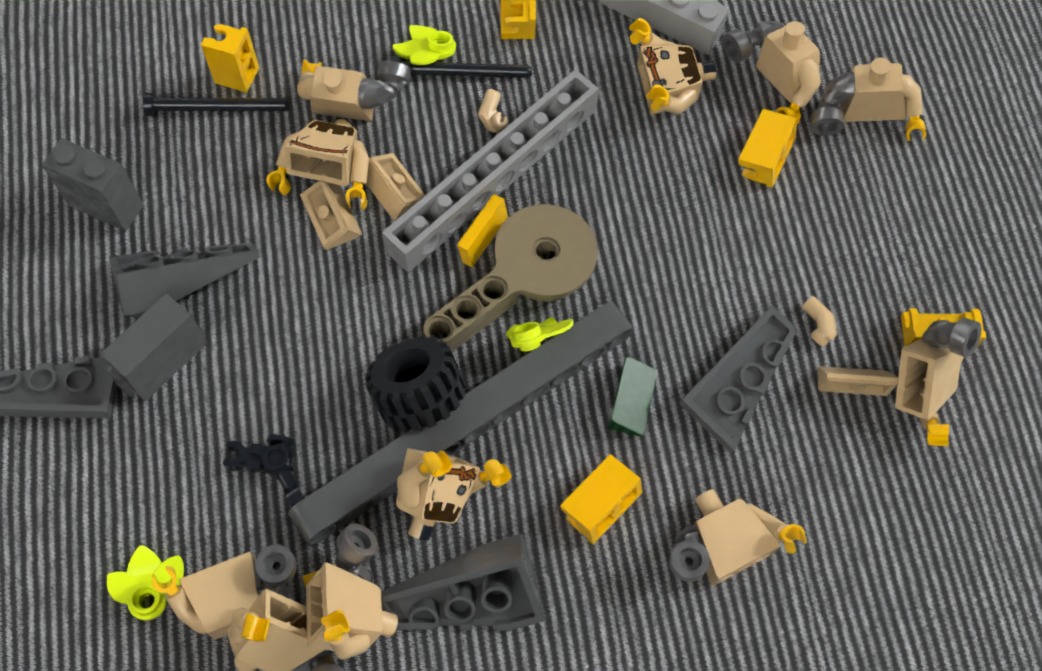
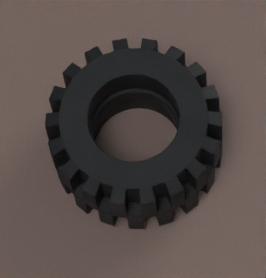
M416 336L414 339L407 338L396 345L395 343L392 344L385 352H381L376 356L377 360L371 362L368 367L370 371L365 376L366 388L383 421L388 423L389 427L393 429L399 428L400 431L408 432L410 429L421 431L424 427L429 426L431 428L437 425V422L442 419L446 420L451 416V411L457 410L460 406L459 401L464 399L465 381L450 347L443 340L438 341L436 337L430 336L425 339L424 336Z

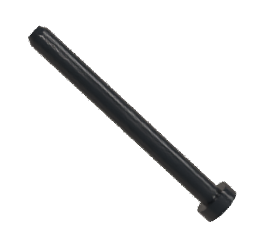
M392 56V61L403 63L410 67V75L529 78L532 76V67L529 65L436 62L428 65H414L410 62H401V58L398 56Z
M144 93L143 109L145 116H155L156 111H287L290 109V100L286 98H156L154 93Z

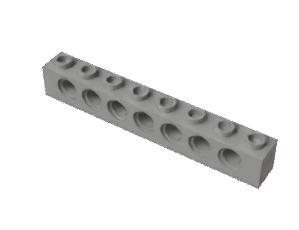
M576 69L387 227L382 232L385 252L409 273L481 211L491 196L494 194L498 196L591 116L597 108L599 88Z

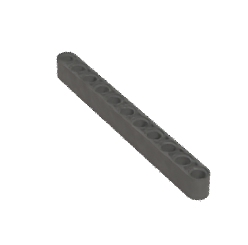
M614 302L602 305L574 323L569 330L554 336L540 347L466 393L464 399L459 401L460 406L457 410L451 411V416L446 420L438 421L437 425L431 428L427 426L421 431L411 429L299 501L289 510V517L307 545L310 546L321 542L398 491L397 478L402 474L408 448L427 452L433 451L435 453L445 451L447 455H453L623 343L634 332V327Z

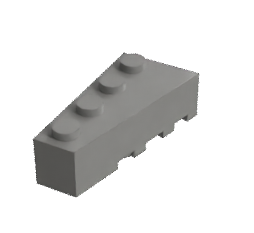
M600 0L601 4L634 20L638 18L646 20L651 28L709 55L722 35L729 11L717 0Z

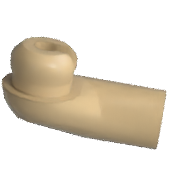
M488 89L478 111V117L488 131L500 133L507 126L508 119L506 115L502 117L501 112L496 110L501 94L496 90Z
M812 296L805 302L802 309L816 321L818 326L812 332L811 337L820 346H826L837 335L835 317L816 297Z

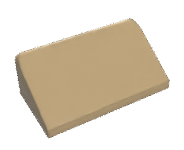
M393 153L369 158L366 184L391 218L396 221L421 200L425 194Z
M317 181L300 194L324 249L328 250L362 235L353 212L347 205L340 185Z
M823 366L818 368V390L821 392L888 396L898 384V377L888 371Z

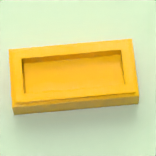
M495 194L491 196L458 242L457 246L462 263L473 268L508 218L504 198Z

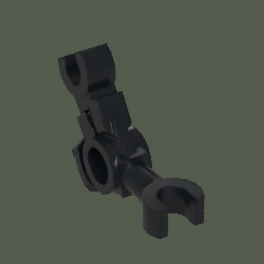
M270 434L267 438V443L271 446L252 443L251 449L244 447L238 441L227 442L226 447L229 451L239 452V455L235 460H223V465L229 471H239L245 467L248 472L267 473L274 476L276 480L279 479L291 507L305 498L292 474L294 471V457L290 450L296 445L293 439L283 435Z

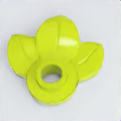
M410 25L409 27L412 40L392 45L397 55L410 59V63L414 65H428L437 60L446 59L456 52V43L450 33L418 25Z
M550 317L540 324L538 322H527L513 325L506 332V336L510 339L512 347L520 348L521 351H531L540 347V342L545 338L556 336L569 330L574 322L573 319H568L557 323L553 317Z
M140 545L130 559L127 572L120 571L107 574L108 592L115 601L128 605L130 613L137 619L144 621L155 619L165 610L167 600L165 599L166 593L158 592L153 588L152 574H155L160 583H167L172 577L166 571V566H172L176 572V585H181L179 579L184 576L183 560L181 556L177 555L161 562L153 551ZM153 595V605L144 608L142 604L144 598Z

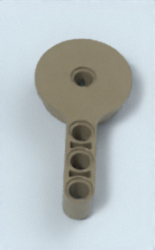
M550 204L528 206L512 214L502 224L496 236L494 250L495 268L430 316L423 326L424 338L426 339L437 332L445 333L447 337L441 340L453 352L517 304L518 295L521 294L524 297L537 301H555L565 298L581 288L591 277L598 256L597 241L589 225L579 215L569 209ZM554 253L553 258L548 260L538 257L540 255L551 256ZM489 293H496L501 297L497 299L488 298L486 295ZM468 312L473 314L474 317L463 319L459 315Z

